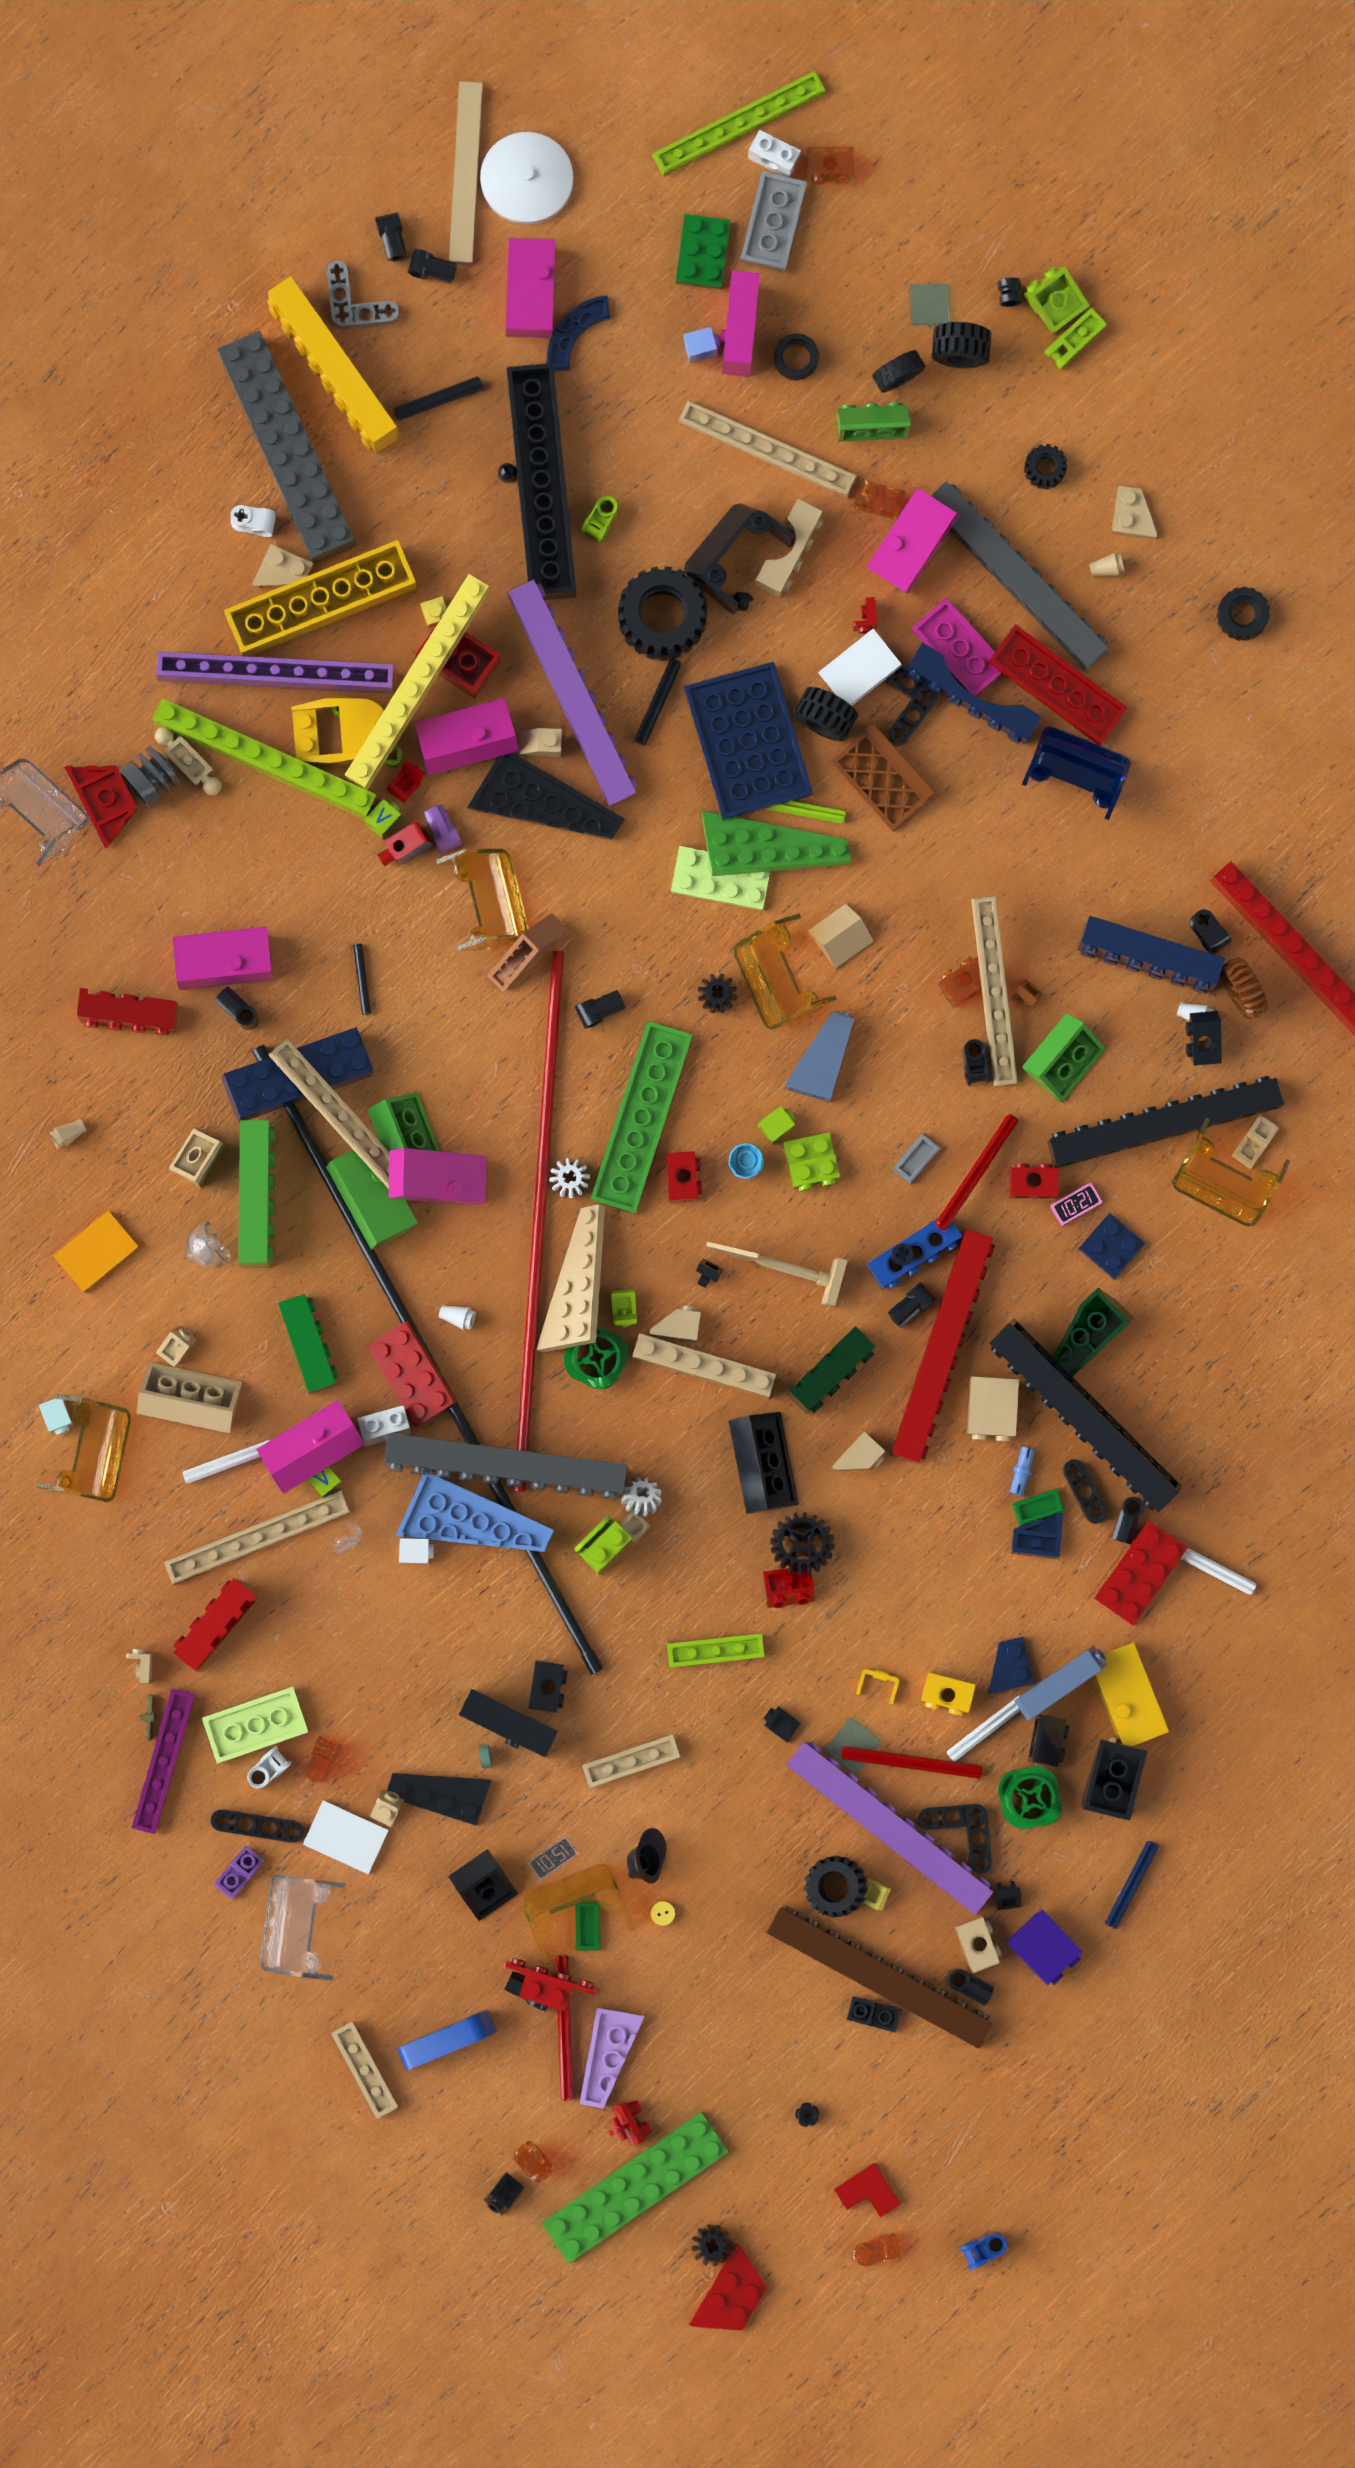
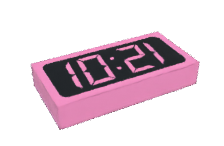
M1090 1182L1050 1205V1208L1062 1227L1103 1202Z

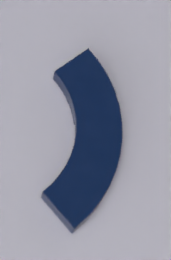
M608 295L595 297L579 304L578 307L569 314L567 313L559 322L549 342L546 363H553L554 372L570 370L571 351L575 342L585 330L594 324L610 320Z

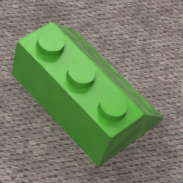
M893 402L889 403L888 406H879L878 404L871 403L866 404L865 407L855 408V405H843L842 408L837 410L838 442L908 439L911 427L908 405Z
M1066 1013L1022 1068L1042 1088L1058 1101L1063 1102L1106 1048L1082 1021Z
M418 1092L384 1099L367 1109L378 1139L389 1153L392 1150L402 1148L440 1151Z

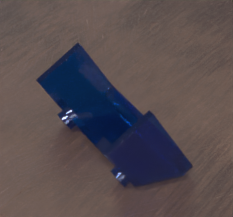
M1045 727L1022 785L1026 786L1030 777L1037 782L1046 781L1050 776L1092 792L1095 804L1100 808H1108L1104 819L1109 820L1122 791L1131 761L1124 755L1098 746L1058 728Z

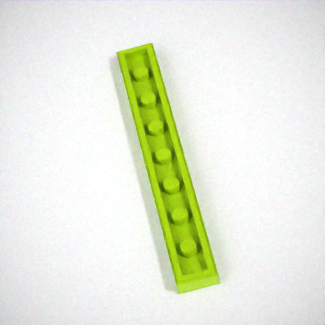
M813 71L652 153V157L664 176L825 94L826 89L816 71Z

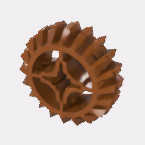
M1240 957L1226 961L1223 964L1221 976L1232 1002H1234L1240 1014L1250 1020L1254 1017H1259L1268 1009V1002L1256 974H1254L1248 963Z

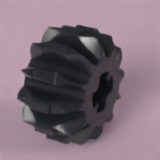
M711 974V982L704 978L702 983L705 987H698V992L703 993V995L698 996V1001L706 1000L703 1004V1009H707L711 1005V1013L713 1014L716 1011V1007H719L720 1013L725 1012L724 1005L731 1009L733 1005L729 1000L736 1001L737 999L735 994H731L737 990V987H728L732 979L728 978L723 982L724 974L719 975V980H716L715 975ZM713 989H716V991L718 989L722 990V997L719 998L717 996V999L714 998Z
M707 2224L708 2233H704L699 2228L697 2231L702 2237H692V2240L699 2243V2245L691 2246V2250H701L695 2255V2259L698 2260L704 2255L703 2265L706 2266L710 2258L712 2259V2265L717 2266V2257L723 2263L726 2261L722 2252L731 2254V2250L724 2246L731 2245L732 2240L723 2241L727 2237L728 2232L724 2231L719 2235L721 2228L719 2225L712 2232L711 2225ZM710 2239H715L718 2248L716 2250L713 2248L712 2252L708 2251V2246L705 2243L707 2241L711 2242Z

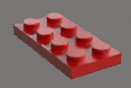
M405 1321L367 1346L415 1427L421 1426L457 1402L408 1321Z
M1148 1520L1094 1599L1134 1626L1188 1547Z

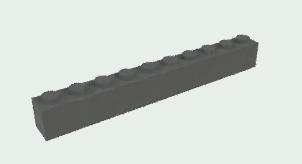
M946 481L931 496L960 514L950 532L1085 671L1090 669L1106 654L1108 650L1106 646L1107 641L1100 634L1096 635L1090 629L1091 625L1085 618H1079L1074 613V607L1068 601H1063L1058 596L1059 592L1053 585H1047L1041 579L1043 577L1042 574L1035 567L1031 568L1026 563V558L1018 550L1015 552L1009 546V540L1003 534L999 535L993 529L994 525L988 518H982L977 513L978 509L971 501H965L956 485H950Z

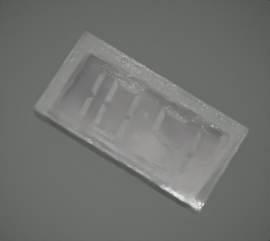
M565 1835L528 1860L527 1864L539 1882H541L577 1857L579 1853L567 1835Z

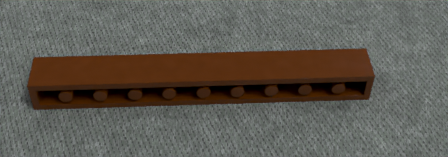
M786 1905L785 1909L779 1907L766 1931L767 1934L978 2049L981 2047L993 2024L987 2021L990 2016L979 2010H976L975 2013L967 2010L968 2004L955 1998L954 2002L945 1998L946 1992L935 1986L933 1990L925 1987L926 1981L915 1975L910 1979L903 1975L904 1969L893 1963L888 1967L882 1963L884 1958L873 1952H870L869 1956L861 1952L862 1946L850 1940L848 1944L839 1940L841 1935L833 1930L822 1931L818 1928L820 1923L807 1917L806 1921L797 1917L799 1912Z

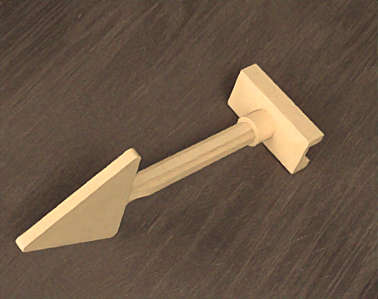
M707 1242L706 1247L745 1262L754 1261L761 1266L814 1281L817 1285L826 1287L821 1305L828 1307L836 1305L848 1260L841 1258L833 1259L829 1274L823 1271L815 1272L766 1256H760V1254L711 1242Z

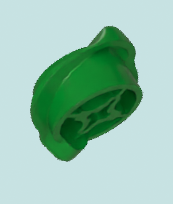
M597 1325L596 1337L606 1339L613 1348L600 1350L596 1343L588 1344V1353L580 1359H577V1352L580 1346L567 1348L564 1354V1366L567 1373L575 1380L581 1381L594 1389H607L613 1386L619 1379L621 1371L628 1360V1348L625 1341L619 1335ZM593 1348L597 1353L602 1354V1357L599 1358V1366L594 1360H590V1357L593 1356ZM615 1354L614 1364L605 1374L604 1361ZM592 1364L598 1373V1377L586 1375L579 1366Z
M1031 1766L1009 1771L1000 1778L998 1795L1002 1814L1009 1824L1019 1829H1031L1038 1826H1047L1060 1818L1062 1800L1056 1777L1049 1770L1040 1766ZM1026 1779H1038L1035 1784L1032 1783L1028 1788H1022L1018 1785ZM1043 1784L1048 1792L1047 1804L1040 1798ZM1013 1791L1020 1797L1017 1811L1012 1803ZM1021 1791L1031 1794L1039 1804L1028 1801ZM1033 1807H1038L1042 1810L1035 1816H1023L1025 1812H1028Z

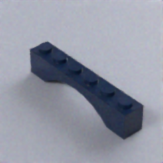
M925 643L918 647L905 669L909 672L908 676L917 682L922 680L929 685L928 688L932 692L946 695L949 697L948 701L958 707L962 705L968 709V713L974 718L980 719L981 717L988 722L987 725L998 732L1002 730L1008 734V739L1014 743L1019 744L1021 742L1024 744L1028 741L1042 718L1024 705H996L973 696L954 679L945 663L943 655Z

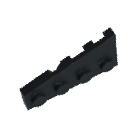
M392 1773L387 1791L395 1792L405 1803L477 1826L491 1780Z

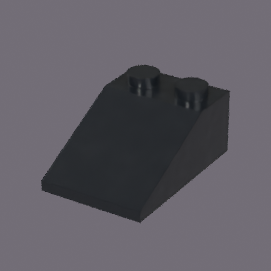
M1100 1739L1081 1803L1082 1808L1130 1821L1147 1750Z

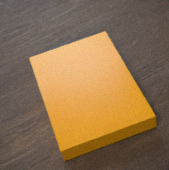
M107 1211L53 1255V1257L85 1293L139 1247L112 1214Z

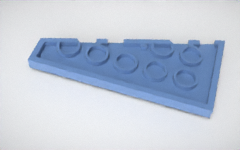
M427 1471L426 1475H422L396 1536L545 1552L555 1529L444 1478L436 1477L435 1474Z

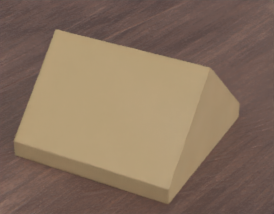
M844 904L808 930V933L835 969L873 942L862 919L847 904Z
M193 1128L169 1169L196 1186L201 1187L225 1147L222 1142Z

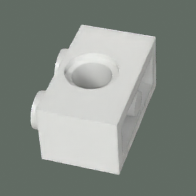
M759 130L749 149L748 159L790 178L800 159L801 150Z
M404 1406L357 1418L366 1447L385 1442L388 1433L405 1436L411 1434Z

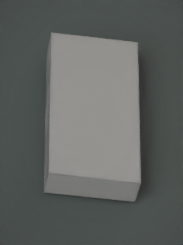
M922 1133L892 1170L908 1184H911L940 1150V1147Z

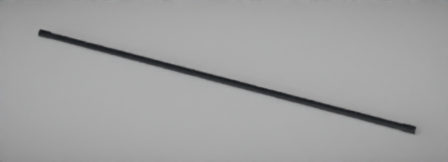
M264 1045L252 1050L257 1062L270 1058ZM295 1104L284 1107L400 1323L402 1324L405 1321L410 1323L448 1386L374 1249H370L326 1169L328 1164ZM458 1402L447 1408L466 1444L480 1445ZM498 1481L497 1484H489L498 1503L517 1512L501 1481ZM525 1550L580 1651L581 1658L590 1674L593 1675L604 1669L595 1651L590 1647L539 1551Z

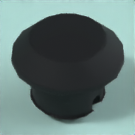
M737 592L733 595V598L738 602L737 610L739 611L748 610L749 602L754 600L751 594L746 592Z

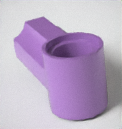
M443 804L434 806L424 812L440 855L462 846L455 827H452Z

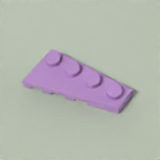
M597 2008L580 2104L604 2108L645 2016Z

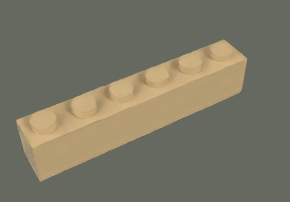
M643 1334L638 1335L632 1359L766 1399L770 1397L776 1377L774 1373Z

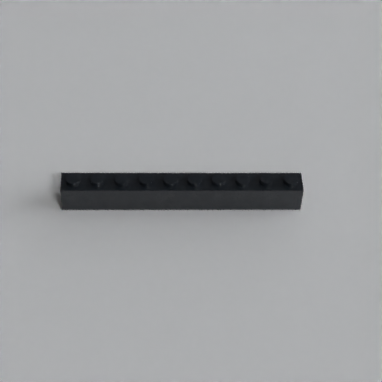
M1269 1076L1255 1079L1256 1083L1247 1085L1246 1082L1233 1085L1232 1090L1224 1091V1088L1210 1091V1096L1202 1097L1201 1094L1188 1097V1101L1179 1104V1100L1166 1103L1165 1108L1158 1110L1156 1106L1143 1109V1114L1134 1116V1113L1131 1112L1121 1115L1120 1120L1111 1122V1118L1098 1121V1126L1089 1128L1087 1124L1074 1128L1075 1132L1066 1134L1065 1131L1053 1133L1052 1138L1047 1143L1054 1167L1060 1168L1281 1108L1284 1103L1277 1078L1270 1079Z

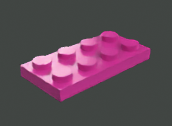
M947 598L911 628V631L922 643L943 655L945 663L954 679L973 696L976 697L1002 674L988 663V660L995 651Z

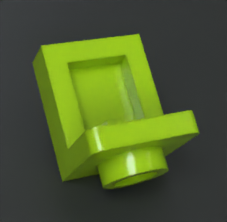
M635 1289L611 1290L614 1325L629 1327L632 1324H636Z

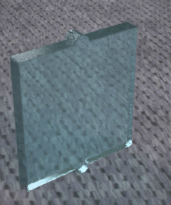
M928 282L927 284L910 285L911 325H928V327H932V325L949 322L948 284H931V282Z
M850 1717L825 1751L838 1760L840 1765L843 1764L854 1774H857L865 1762L842 1759V1747L848 1746L875 1750L882 1741L868 1731V1727L861 1726Z

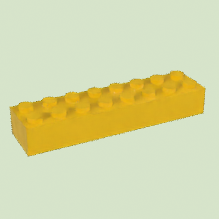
M288 277L268 291L269 300L267 301L270 306L268 308L275 319L280 318L284 333L288 338L293 337L298 353L302 357L306 355L309 368L315 376L317 374L320 375L323 388L328 394H333L335 398L334 403L341 413L346 412L349 418L347 420L354 432L357 430L360 432L361 442L368 451L372 449L376 455L398 440L397 426L292 277Z
M396 540L225 609L224 612L242 656L250 657L413 591L417 587L400 543Z

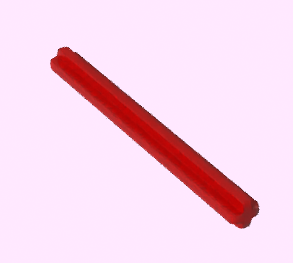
M1008 1114L935 1222L939 1229L945 1231L949 1227L1018 1123V1119L1012 1114Z
M843 1746L841 1749V1758L845 1760L977 1779L982 1776V1767L980 1765Z
M556 1956V1975L558 1972L569 1975L568 1956ZM569 2000L566 2011L557 2009L560 2098L563 2101L573 2100Z

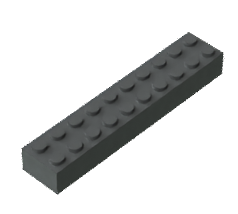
M255 332L218 348V355L311 562L316 564L355 547L354 537L261 332Z
M388 1433L383 1463L384 1466H388V1470L402 1472L403 1468L412 1469L413 1474L426 1475L427 1471L436 1472L435 1476L450 1478L451 1474L459 1475V1479L465 1481H473L475 1477L483 1478V1483L488 1484L507 1481V1486L521 1487L522 1484H530V1489L535 1490L553 1487L554 1492L568 1493L570 1490L578 1491L577 1495L592 1497L594 1493H599L601 1498L615 1500L617 1496L624 1493L627 1464Z

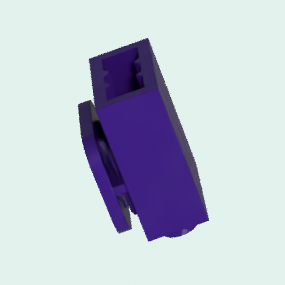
M1043 1909L1035 1913L1006 1941L1045 1985L1050 1983L1055 1985L1064 1976L1061 1972L1067 1966L1072 1968L1081 1960L1079 1955L1082 1951Z

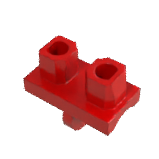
M637 2100L628 2103L623 2102L612 2107L617 2117L611 2119L615 2127L609 2131L611 2136L618 2134L621 2142L628 2139L632 2147L645 2141L644 2138L652 2133V2129L647 2121L637 2125L633 2116L642 2112Z

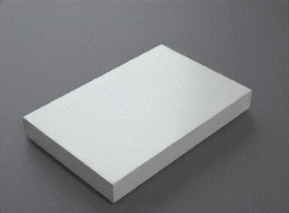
M872 629L818 673L835 695L853 706L901 668L902 664L876 631Z
M323 1800L303 1845L369 1874L389 1830Z

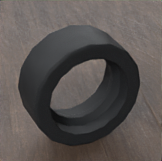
M793 333L785 336L776 346L774 357L776 369L787 379L796 381L806 379L817 367L819 356L817 345L805 334ZM801 344L807 348L810 354V361L806 367L794 370L786 366L783 361V352L789 345Z

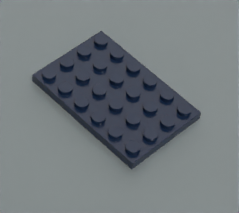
M774 662L684 686L722 820L813 796Z

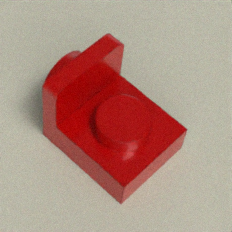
M875 597L865 598V605H861V617L866 620L854 621L853 631H858L859 634H867L872 629L876 630Z

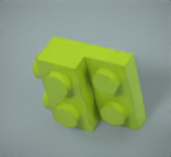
M1056 266L1048 269L1044 273L1046 277L1040 282L1035 280L1026 286L1028 291L1023 294L1033 311L1040 315L1051 333L1056 332L1090 306L1065 267L1057 268Z
M830 1132L783 1142L793 1189L799 1188L800 1192L813 1189L812 1185L822 1183V1187L836 1184V1180L840 1179Z

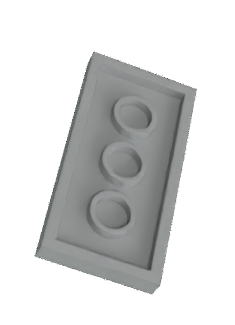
M764 171L761 172L740 261L785 272L804 197L806 181Z

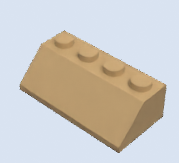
M149 1362L139 1391L136 1414L230 1433L242 1382Z

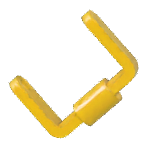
M875 1669V1671L863 1670L856 1695H860L864 1677L867 1674L875 1679L895 1682L889 1704H893L899 1684L898 1678L889 1676V1672Z

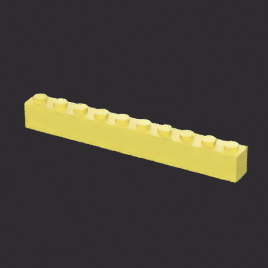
M468 574L345 773L347 779L365 790L369 789L491 590L488 585Z

